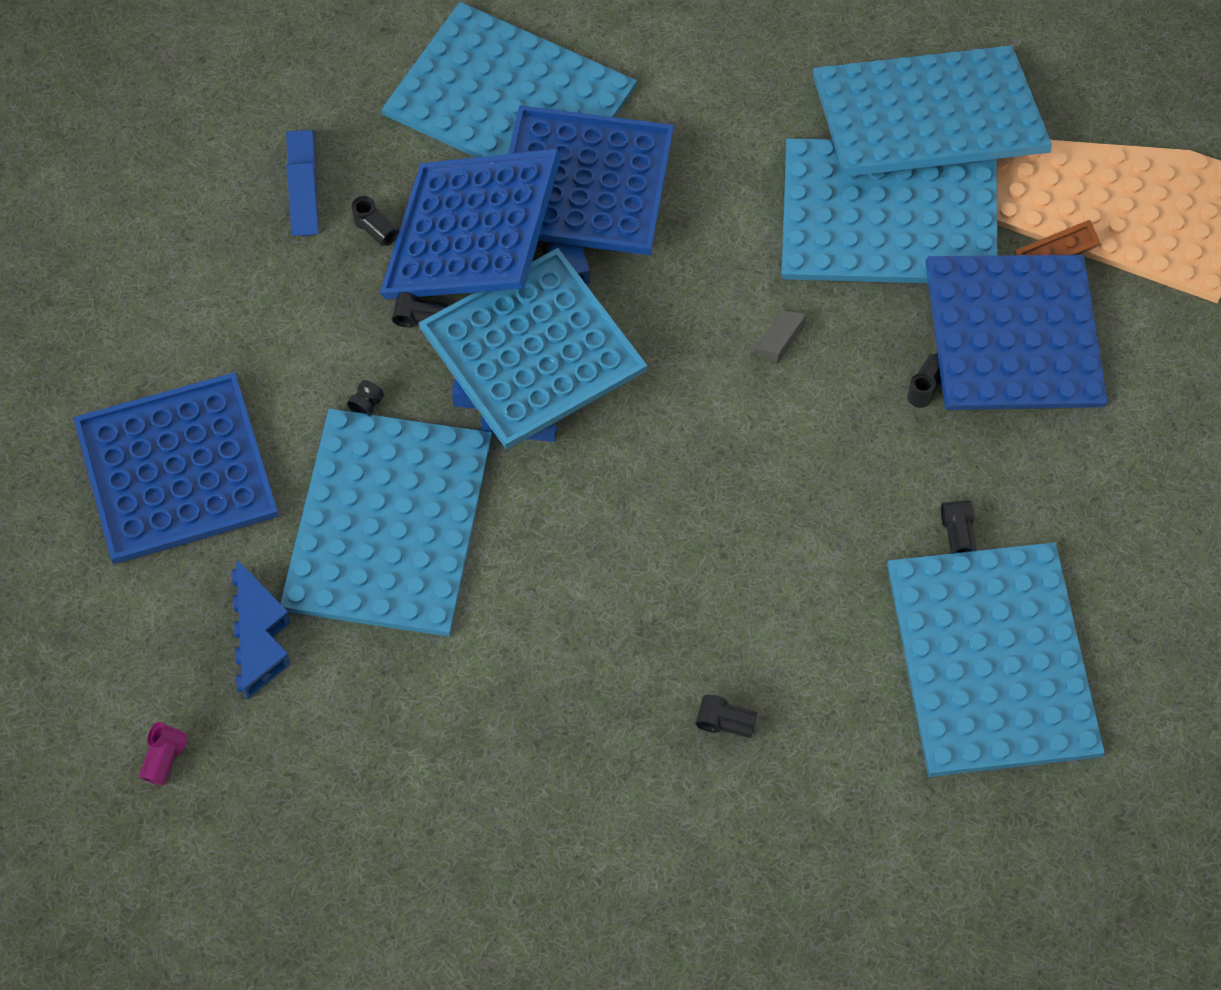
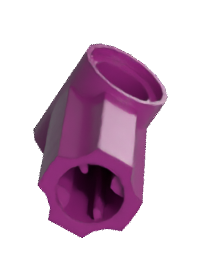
M160 721L156 722L151 727L147 736V744L150 747L138 777L147 782L164 786L174 758L180 755L186 746V733Z

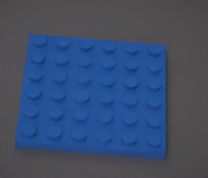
M519 105L508 154L558 149L562 155L538 241L651 255L674 125Z
M558 149L420 163L381 287L380 294L384 299L397 298L398 294L402 292L412 293L420 297L524 289L562 157Z
M1084 255L927 257L925 264L945 410L1105 407L1108 401Z
M235 372L73 417L113 564L279 517Z

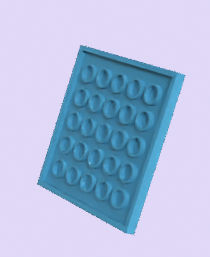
M559 248L531 263L524 289L475 292L419 322V328L506 450L647 372V364Z

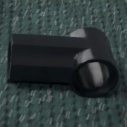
M364 195L355 198L351 206L356 227L364 229L381 246H389L393 243L399 233V229L375 207V202L371 197Z
M402 292L397 296L391 320L397 326L411 328L415 324L419 325V322L447 308L448 304L424 301L412 293Z
M930 353L918 373L911 379L907 399L914 407L924 408L928 406L934 392L941 383L938 353Z
M970 500L942 502V525L944 528H947L951 554L976 551L972 527L974 521L972 502Z
M704 695L695 725L699 729L711 733L725 731L751 738L758 712L729 705L725 699L716 695Z

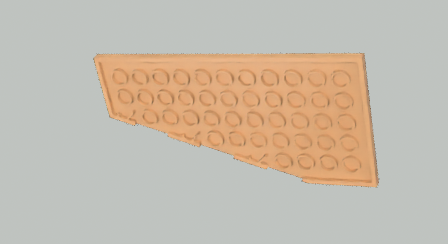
M1050 140L1052 143L1051 153L997 159L998 226L1041 240L1091 220L1101 244L1079 255H1084L1085 257L1218 304L1221 296L1220 160L1191 150Z

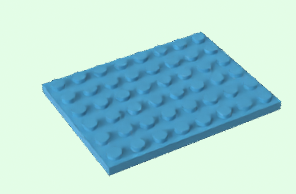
M459 2L383 106L382 115L474 157L503 155L509 152L519 105L616 117L636 88L637 80Z
M1013 46L813 68V79L844 177L1051 153L1052 143Z
M786 139L781 279L928 283L925 264L928 256H997V159L844 177L833 140Z
M329 409L280 604L290 613L450 637L489 455L492 432L376 415L369 417L368 414Z
M1056 542L889 560L887 562L928 777L1100 758L1104 756L1105 752Z

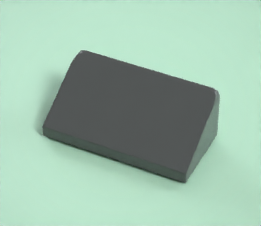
M782 310L754 348V351L778 363L804 327L806 315Z

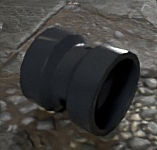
M362 380L357 387V393L351 395L347 401V406L352 412L368 414L370 417L374 412V405L379 404L385 395L382 389L373 382Z

